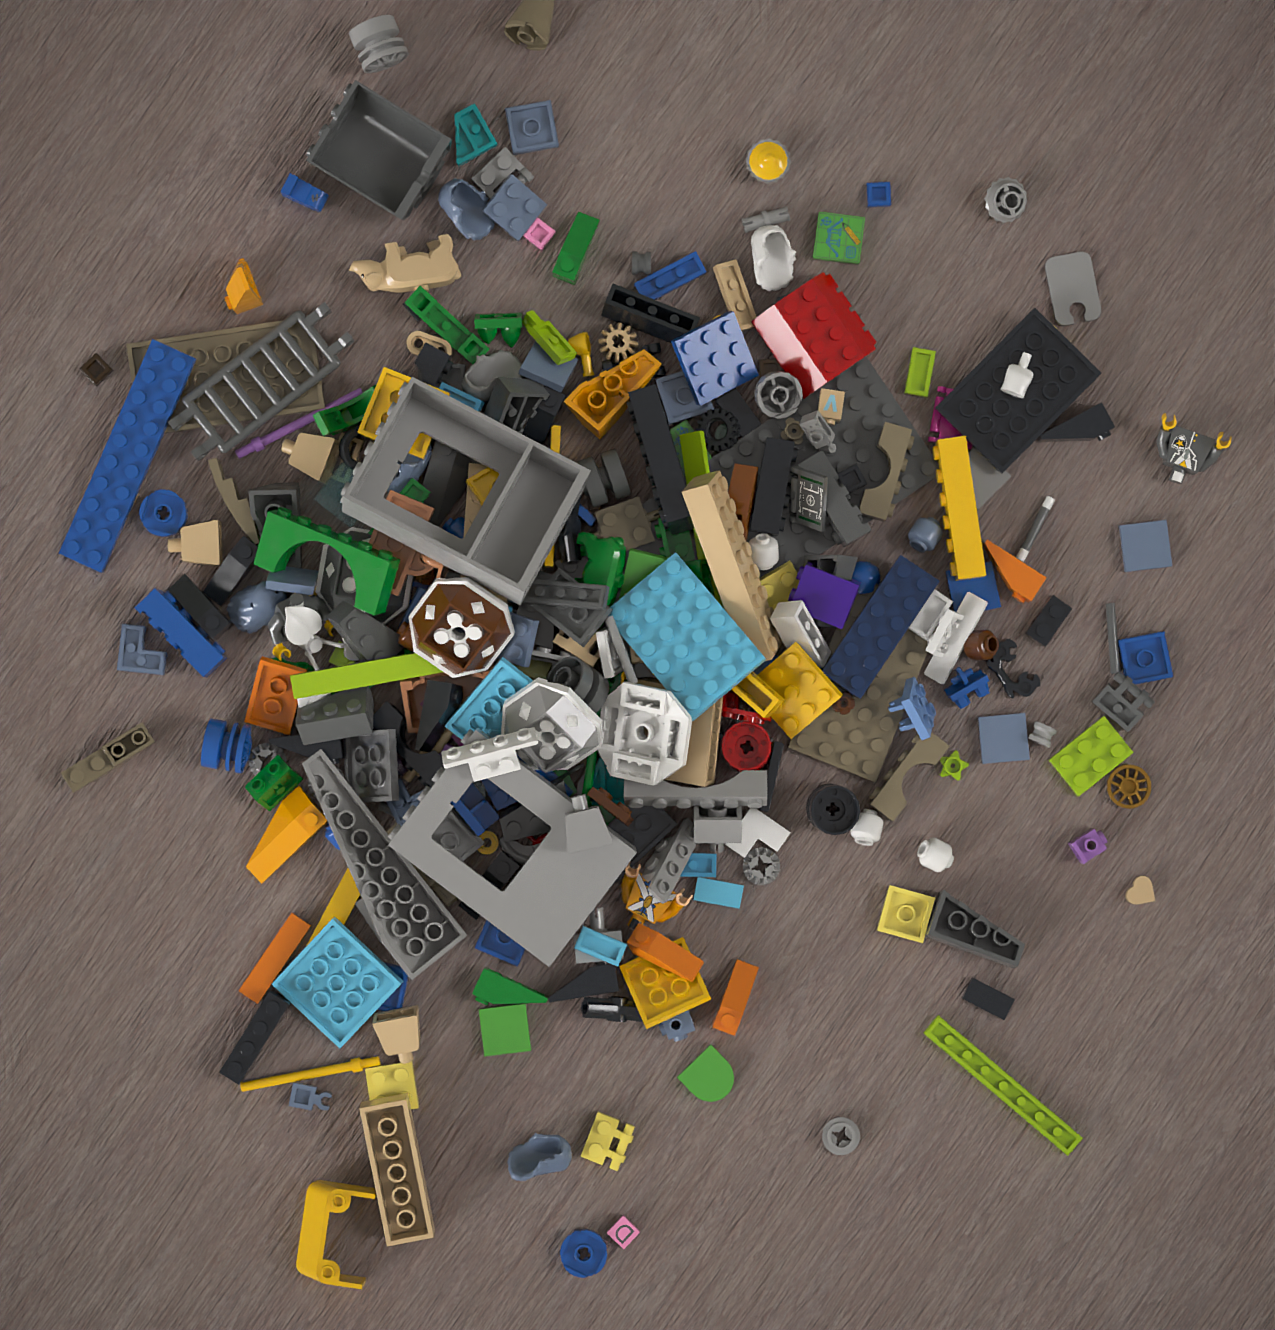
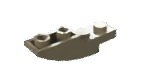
M142 722L105 744L98 751L61 772V775L74 794L129 761L155 743Z

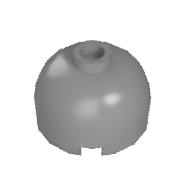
M772 371L763 375L757 382L754 391L755 402L759 409L766 415L777 419L786 418L795 413L803 397L802 387L798 380L783 371Z

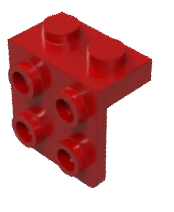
M732 689L723 696L721 716L764 725V721L771 722L772 717L763 718L759 713L739 710L741 697Z

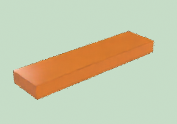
M292 912L239 989V992L259 1004L312 925Z

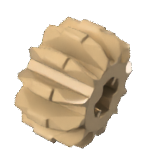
M618 323L617 330H614L612 324L608 325L610 333L602 330L601 334L607 339L601 338L598 342L601 345H605L600 349L601 353L609 351L606 355L607 360H610L614 355L615 363H619V356H622L623 360L628 358L626 353L630 355L635 354V351L630 347H638V342L631 341L637 337V334L634 332L628 335L631 329L629 325L626 326L624 331L622 330V323ZM616 338L618 341V338H622L624 346L621 348L620 345H618V348L614 347L613 340Z

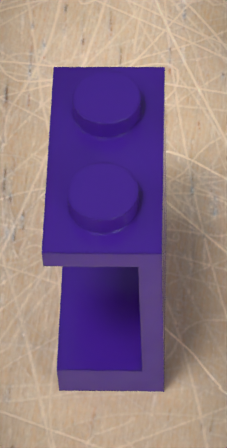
M808 562L805 567L801 566L796 577L797 580H800L797 589L792 588L788 601L802 600L812 618L843 629L861 582L854 579L848 581L813 567L811 562Z

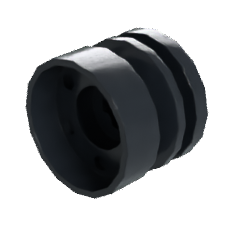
M829 783L820 785L812 791L807 799L806 812L811 824L826 834L840 835L853 829L859 819L860 806L853 792L841 785ZM831 802L837 807L836 810L832 811V814L826 810V807H829Z

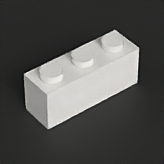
M802 600L779 602L770 620L786 648L788 649L793 643L797 642L819 668H824L831 651Z

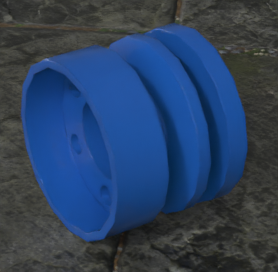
M210 718L202 745L201 766L218 769L222 760H225L226 771H231L235 762V772L242 774L251 753V726L244 724L240 733V724L234 723L231 732H227V721Z

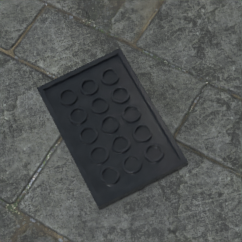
M1034 307L935 407V410L962 436H966V440L1002 474L1102 372ZM1023 352L1032 355L1027 369L1032 371L1034 375L1024 398H1019L1000 389L1009 365H1018Z

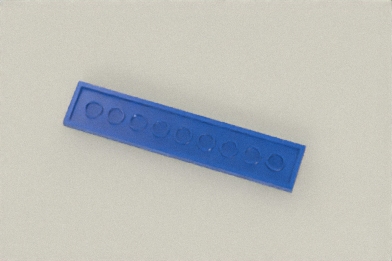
M151 340L59 554L100 573L104 572L168 426V421L172 417L193 369L196 358L157 340Z

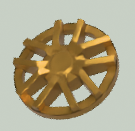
M1122 765L1110 774L1107 780V792L1109 798L1116 805L1132 809L1141 806L1149 798L1151 781L1148 774L1142 768L1135 765ZM1129 768L1135 769L1133 778L1129 777ZM1125 769V777L1121 776L1117 772ZM1138 771L1145 777L1144 779L1136 780ZM1114 776L1121 779L1119 784L1112 781ZM1147 782V788H1139L1138 783ZM1111 784L1119 787L1113 793L1111 791ZM1138 791H1146L1143 799H1141ZM1121 792L1123 796L1117 801L1114 796ZM1135 795L1139 802L1133 804L1131 796ZM1127 797L1130 805H1125L1121 802Z

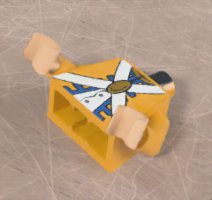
M630 861L625 868V875L621 883L622 901L626 904L625 908L633 912L627 923L633 929L636 928L638 923L643 925L645 920L653 924L667 921L676 916L693 897L691 894L689 898H685L682 895L685 889L682 888L679 893L672 891L668 901L662 904L648 891L651 881L647 882L642 877V873L639 872L641 864L638 865L637 869H633L630 867Z

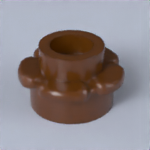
M844 691L841 698L832 704L834 711L840 712L842 715L850 713V710L855 707V700L852 699V695Z

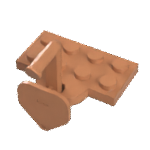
M390 490L386 499L430 522L435 508L393 490ZM374 529L369 543L373 545L372 548L390 551L394 557L401 559L391 594L400 595L408 575H425L434 568H437L436 578H446L449 570L448 567Z

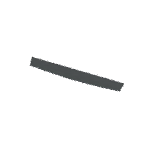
M584 762L552 780L550 783L554 785L585 766ZM517 802L504 811L505 814L520 806L521 803Z

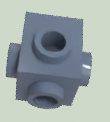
M689 1010L658 1024L662 1036L667 1035L669 1040L674 1038L675 1042L687 1038V1033L695 1031ZM675 1020L680 1022V1025L677 1027L672 1026V1022Z

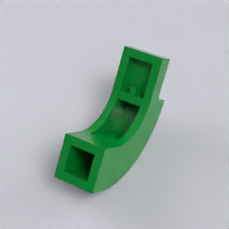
M376 385L341 405L315 413L313 417L322 435L332 434L334 436L360 425Z

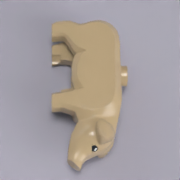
M449 234L438 236L439 240L426 243L429 248V254L424 252L407 254L404 246L398 247L397 242L385 244L387 252L383 262L379 263L373 260L353 261L349 271L355 272L360 276L369 290H383L396 293L415 291L419 286L429 292L431 288L447 286L461 277L458 264L452 255L453 241Z

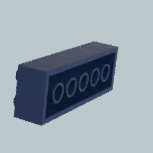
M902 555L898 556L822 669L824 674L840 688L849 692L858 700L861 699L940 581Z

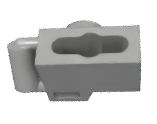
M817 410L802 416L799 425L806 433V437L812 446H815L816 449L819 448V451L823 450L824 453H834L836 445L832 444L835 434L820 412Z

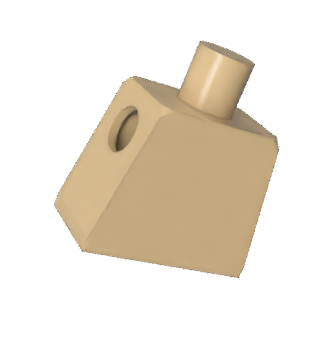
M300 433L296 442L285 439L281 451L291 455L288 464L319 482L327 484L339 451L340 442L330 437Z
M213 520L182 527L181 538H168V551L181 552L182 561L221 566L223 563L222 523L219 520Z
M418 1005L374 1013L373 1027L386 1055L398 1054L399 1061L402 1064L413 1061L412 1051H417L420 1047Z

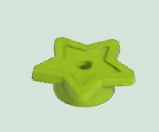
M955 750L950 757H941L940 762L943 765L940 776L951 775L959 781L961 771L968 767L969 763L962 761L958 751Z

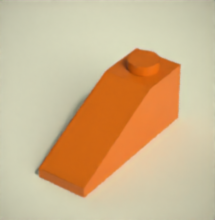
M988 539L985 540L982 546L1008 590L1013 592L1012 597L1021 603L1025 601L1031 602L1047 577Z
M638 923L627 941L632 954L690 982H693L704 964V961L659 932Z
M739 959L736 960L714 1018L713 1028L735 1036L759 967Z

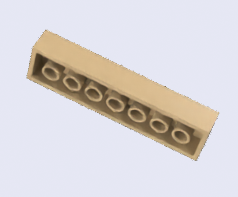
M720 470L694 477L684 488L682 495L724 609L767 659L766 661L772 660L782 645V640L770 620L774 610L772 607H769L765 586L761 585L759 568L757 564L753 563L751 546L745 541L743 524L737 519L735 502L729 497L727 480L724 476L722 477Z

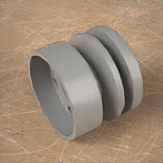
M381 15L358 24L348 33L355 50L361 51L358 58L360 62H363L361 66L364 73L386 70L402 62L409 55L407 48L403 46V38L396 37L400 31L393 15Z

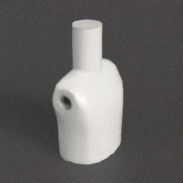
M1023 352L1018 365H1009L1000 390L1010 395L1024 398L1034 375L1032 371L1027 369L1032 355Z

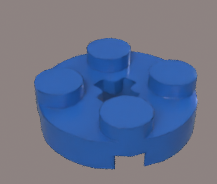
M162 489L154 491V493H151L142 501L139 515L144 527L150 533L160 537H168L178 534L181 528L184 527L188 511L185 501L178 494ZM163 507H167L170 515L161 520L158 510H163Z
M576 1229L568 1234L562 1242L560 1249L561 1261L565 1269L573 1276L579 1278L592 1276L600 1272L606 1263V1243L593 1230ZM584 1247L588 1248L590 1256L580 1259V1253L577 1250Z

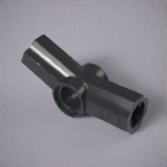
M581 495L557 538L561 563L581 560L580 547L577 544L578 533L581 530V522L578 518Z
M584 997V1000L581 1002L582 1017L606 1019L614 1022H627V1020L643 1022L634 1000H629L627 997Z

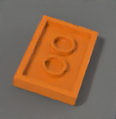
M262 656L244 722L290 735L298 707L297 699H294L290 675L307 672V669Z

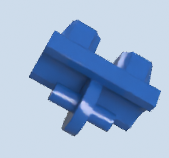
M957 667L955 669L957 676L950 679L953 685L944 689V692L952 702H955L962 709L971 703L967 696L971 691L974 690L979 698L990 693L987 684L990 680L981 669L973 672L969 668L963 672L960 667Z

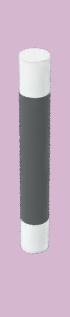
M1046 496L1016 556L1022 562L1025 561L1055 501L1050 496Z

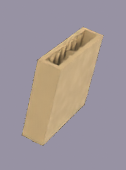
M642 678L638 679V683H636L666 690L658 679ZM723 697L692 721L686 765L665 780L703 787L714 784ZM644 727V734L648 737V729Z

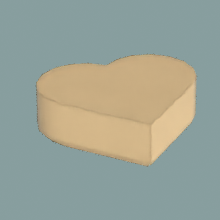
M1146 876L1136 877L1133 881V886L1126 891L1127 901L1131 904L1155 901L1151 880Z

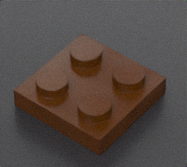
M592 787L587 795L629 827L634 819L630 816L632 811L620 801L617 805L612 802V795L602 787L598 790Z

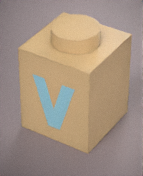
M821 388L817 410L828 425H835V422L839 423L841 420L845 392Z

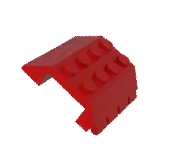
M822 272L751 321L782 369L798 380L802 387L803 399L876 350L874 346L877 343L869 330L864 332L862 328L865 324L855 310L852 312L849 310L852 305L842 291L839 293L836 291L839 286L830 273L826 275Z

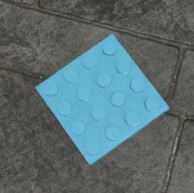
M502 657L445 724V727L461 740L469 729L475 731L477 727L491 738L501 735L503 704L505 700L533 680Z
M334 917L277 977L272 985L336 1046L341 1048L403 983V980Z

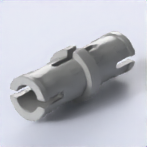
M787 206L769 212L764 210L759 215L742 218L741 220L745 233H748L762 226L790 221V215Z

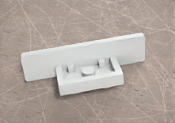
M967 592L957 612L947 609L941 615L935 633L929 637L926 651L933 654V657L924 672L926 676L940 684H945L964 649L967 638L973 632L988 604L987 601Z
M535 727L523 728L517 732L505 735H497L494 738L483 741H474L468 745L452 747L441 752L444 768H450L468 763L474 782L517 771L521 768L516 750L538 744Z

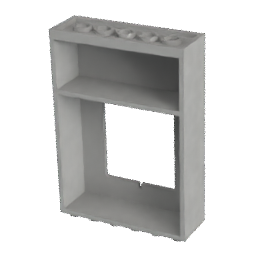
M411 377L409 383L404 382L401 386L397 403L392 402L387 412L389 416L386 423L381 422L375 433L377 435L375 442L370 441L364 452L366 456L363 463L358 462L352 473L354 475L352 482H347L341 492L343 496L340 500L342 512L521 605L582 494L591 470ZM420 433L432 437L499 473L497 480L463 539L384 498L386 491L401 467L397 462L403 463Z
M477 727L475 731L469 729L461 742L464 745H468L474 741H483L491 737ZM518 758L520 770L488 779L550 825L551 830L508 887L501 891L432 839V834L454 807L451 801L457 803L474 781L468 763L446 769L440 767L432 778V781L435 782L431 788L428 786L424 788L417 798L420 801L417 807L412 804L403 816V819L406 820L402 826L397 824L389 834L388 838L391 841L388 846L550 967L637 853L636 847L607 826L613 844L568 854L565 813L574 811L571 798Z

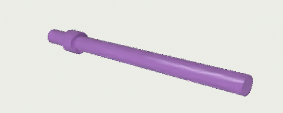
M361 388L326 404L325 409L341 405L363 393ZM325 409L315 410L261 438L258 436L252 439L251 443L235 450L238 458L240 459L254 451L259 452L265 449L266 445L314 422L313 415Z

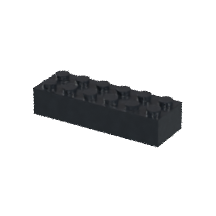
M656 384L628 392L630 400L626 401L634 422L633 427L639 443H642L639 444L645 464L648 465L645 467L652 486H656L652 488L658 508L662 507L658 511L665 530L670 529L672 536L695 529L682 495V491L687 486Z

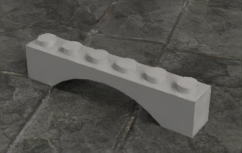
M743 770L734 778L724 783L702 788L681 787L664 780L653 786L624 779V805L631 808H641L643 806H653L654 808H665L667 806H677L678 808H689L691 806H701L702 808H713L714 806L761 808L762 806H767V770Z

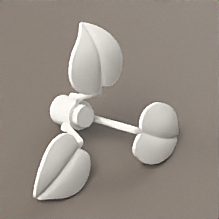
M304 606L285 607L286 636L291 643L306 650L305 656L309 658L315 670L320 669L312 653L320 651L322 644L344 648V656L352 661L359 660L344 639V643H337L315 635L322 627L321 616L315 610ZM331 693L297 699L298 706L301 708L326 698Z

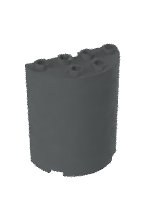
M355 80L353 84H348L344 90L343 96L345 97L341 104H336L333 108L331 116L334 118L331 123L322 126L318 134L320 138L316 145L312 144L308 149L306 161L401 220H405L410 216L413 207L417 209L437 179L445 163L442 159L449 153L452 140Z

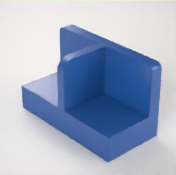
M473 783L470 784L457 803L451 801V804L477 836L481 835L499 819L497 812Z

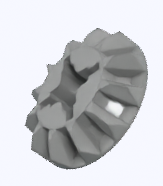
M270 743L259 744L251 751L248 760L251 772L256 776L261 771L264 762L259 756L267 758L273 753L271 760L276 755H279L286 762L285 753L280 747Z
M762 847L755 848L744 858L743 872L750 882L756 885H767L778 876L780 861L772 850ZM758 856H760L763 863L772 864L765 868V876H763L760 870L751 869L758 865Z
M837 1117L829 1120L823 1128L822 1140L825 1147L833 1154L846 1155L858 1146L860 1132L857 1125L849 1118ZM845 1126L844 1134L848 1138H850V1140L842 1139L838 1143V1145H836L837 1137L834 1135V1133H832V1131L840 1132L841 1129H843V1127Z

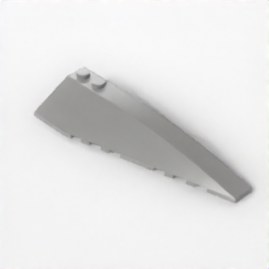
M320 749L302 763L382 944L408 977L413 980L464 939L467 934L413 865L388 846L391 839L388 838L387 832L322 749Z

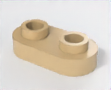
M422 331L412 332L407 338V347L414 355L418 356L422 347H415V342L421 340L423 341V346L425 342L438 349H445V353L452 356V347L444 339Z

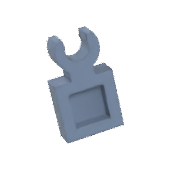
M293 1082L289 1106L312 1111L314 1104H316L321 1110H329L330 1106L323 1104L322 1098H331L333 1094L328 1091L318 1094L316 1093L317 1086Z

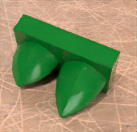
M522 313L475 314V329H477L480 338L489 344L495 338L497 328H500L504 341L510 348H513L520 336Z

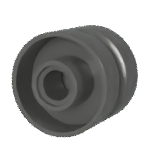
M615 448L600 453L601 467L597 466L592 456L577 461L579 465L591 470L583 491L586 497L589 496L593 508L608 503L607 489H611L616 499L631 495Z
M575 656L565 657L556 663L546 679L548 682L570 687L595 713L601 709L608 697L609 682L607 678L604 679V675Z

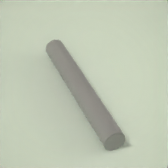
M613 615L606 618L605 623L627 681L638 683Z

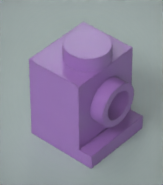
M1091 828L1069 842L1068 845L1079 862L1085 864L1107 849L1104 845L1107 843V839L1100 830L1096 832L1095 829ZM1089 841L1095 843V847L1091 850L1087 848Z

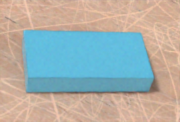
M697 877L693 900L740 909L744 885Z
M583 926L574 949L618 967L627 944Z

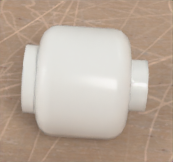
M762 533L749 541L752 549L751 557L753 563L757 564L759 570L771 569L778 562L779 550L778 542L775 538Z
M864 809L860 813L857 823L851 829V836L855 838V842L861 845L872 846L873 843L879 841L883 828L882 818L877 816L876 811Z
M937 838L924 840L917 852L921 865L935 872H941L945 868H949L954 860L952 847Z

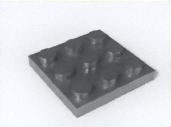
M395 729L373 730L372 734L343 738L345 780L362 802L399 801Z

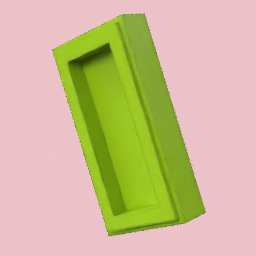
M912 348L904 394L928 397L936 351Z

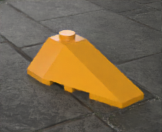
M643 349L621 361L614 368L601 372L599 376L588 382L581 383L564 400V403L583 426L597 438L601 439L628 408L626 401L630 400L628 392L644 388L662 366V363Z
M300 786L294 789L280 803L246 865L247 869L261 884L328 823L323 810Z

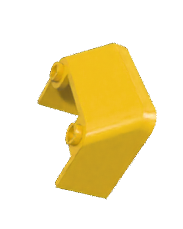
M316 1180L309 1185L306 1192L296 1267L301 1274L321 1283L362 1289L366 1282V1277L340 1274L339 1265L333 1260L323 1259L329 1213H342L346 1211L350 1206L352 1196L375 1199L377 1196L376 1189Z

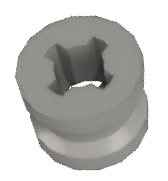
M1035 721V729L1033 733L1029 734L1028 739L1050 748V740L1052 736L1056 735L1057 730Z

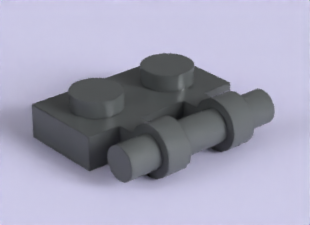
M1118 671L1113 677L1119 683L1117 688L1115 689L1107 683L1092 702L1129 732L1144 716V712L1138 707L1143 703L1150 708L1155 701L1149 697V693L1146 690H1141L1132 683L1133 679L1128 675L1125 677ZM1125 690H1128L1136 697L1132 702L1122 695Z

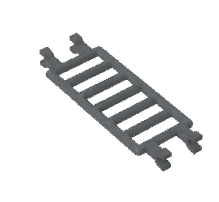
M325 302L307 317L300 310L294 312L183 397L182 402L187 409L173 417L168 423L175 431H178L193 417L210 438L191 451L198 461L215 447L222 453H227L340 366L341 361L336 355L355 341L346 332L329 346L313 325L332 313ZM297 322L300 323L329 361L319 371L287 331ZM278 336L282 338L311 376L300 385L268 345ZM260 350L292 390L282 399L250 360ZM240 365L245 367L273 403V406L264 413L259 410L231 374ZM222 379L227 382L255 420L247 426L243 427L213 389V386ZM204 393L236 432L226 442L194 403Z

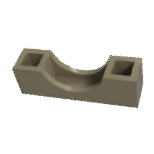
M888 422L883 424L877 448L885 454L888 460L889 473L883 484L873 489H865L859 506V510L862 513L861 516L885 522L887 517H892L895 504L891 503L893 494L898 495L901 482L898 481L900 472H905L908 459L904 458L907 449L911 450L915 438L911 436L912 429Z
M918 732L911 740L914 743L909 751L905 749L897 759L900 762L895 770L893 768L888 770L883 777L886 782L881 788L876 787L869 796L871 799L869 805L890 821H894L907 804L902 793V780L906 772L911 767L921 763L936 765L950 747L932 732L931 737L921 740Z

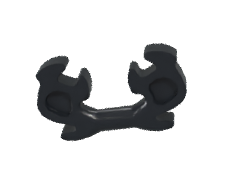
M1006 639L1004 642L999 643L998 650L995 656L992 657L993 662L989 659L985 660L986 665L1001 681L1007 696L1015 698L1013 691L1022 697L1030 696L1036 687L1040 686V678L1037 674H1034L1031 681L1026 677L1028 672H1023L1018 676L1017 683L1010 680L1002 668V661L1010 662L1015 659L1016 655H1011L1009 648L1015 649L1017 645L1013 640Z

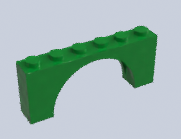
M279 507L278 510L268 511L254 565L273 573L283 571L292 554L301 545L308 541L323 542L341 553L352 570L356 585L354 607L374 616L386 612L401 559L394 557L390 551L372 548L373 545L371 543L355 541L349 534L333 532L330 526L314 524L312 519L308 517H297L289 509Z

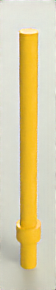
M379 1056L365 1059L358 1057L351 1059L350 1062L242 1082L240 1087L241 1091L244 1092L348 1071L353 1073L361 1072L364 1068L379 1066L381 1062Z

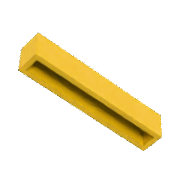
M966 436L939 439L935 442L936 446H932L934 460H938L939 469H936L937 483L942 485L939 500L941 507L945 506L946 515L943 516L944 530L948 529L949 539H946L947 552L952 553L953 562L949 563L951 576H955L956 581L985 577L986 569Z
M751 672L732 688L738 696L763 718H769L785 700L754 672Z

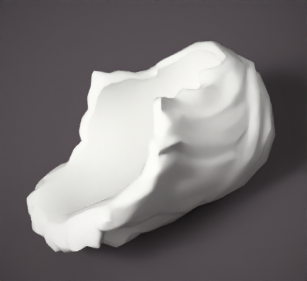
M778 225L759 227L754 231L751 238L756 283L767 291H777L781 288H786L789 282L793 280L792 264L796 260V251L792 250L787 235Z

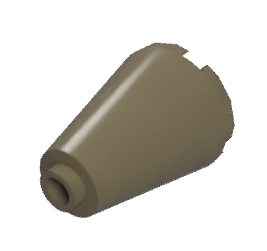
M523 0L506 22L505 35L517 45H520V42L527 44L526 49L544 50L549 43L555 0Z

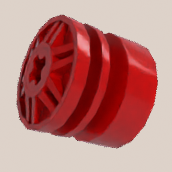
M743 721L734 724L726 731L722 739L724 758L730 767L738 772L743 770H760L767 764L771 756L772 745L769 735L762 726L754 722ZM747 742H750L751 748H754L753 752L749 751L747 754H743L744 751L740 748L741 745H746Z

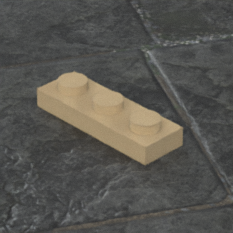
M737 259L715 265L713 270L728 312L734 311L741 331L754 328L751 321L756 318V314Z

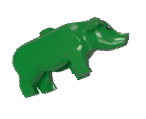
M579 533L577 544H581V556H587L589 561L583 569L582 578H575L578 583L607 585L610 587L607 605L611 607L615 602L618 588H621L624 583V574H622L626 558L624 540L621 537L599 539L592 533Z

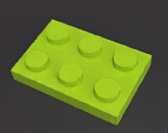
M1102 716L1048 760L1079 797L1134 752L1106 717Z

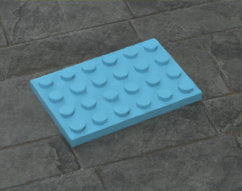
M676 552L610 607L613 610L609 616L613 615L621 636L665 689L673 693L690 714L692 721L697 719L767 660Z

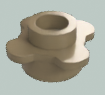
M788 418L785 421L786 427L781 432V437L784 440H792L796 445L801 444L804 431L799 425L800 422L795 421L794 418Z

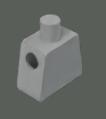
M585 794L571 797L574 811L565 813L568 854L613 844L612 837L598 805L588 807Z

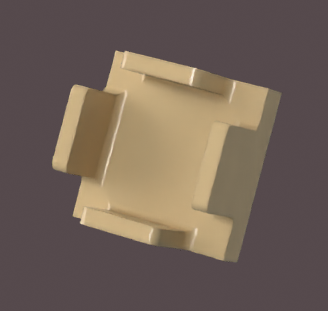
M560 630L553 643L594 668L600 659L599 650L595 656L590 654L597 642L596 635L594 634L585 647H582L571 637L568 639L564 638L565 633Z

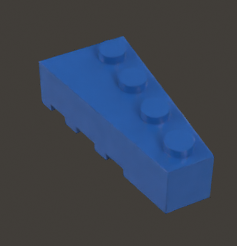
M154 588L134 608L140 614L145 613L149 617V623L160 633L163 632L166 640L175 649H179L181 651L180 654L203 677L207 678L227 659L223 654L225 649L217 641L212 643L207 638L208 634L200 625L196 626L191 621L192 617L184 608L180 609L175 604L177 600L168 590L164 593Z

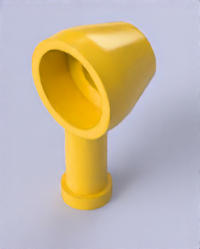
M582 332L571 337L568 343L574 348L577 355H581L584 372L582 374L583 377L594 375L590 357V338L587 332Z

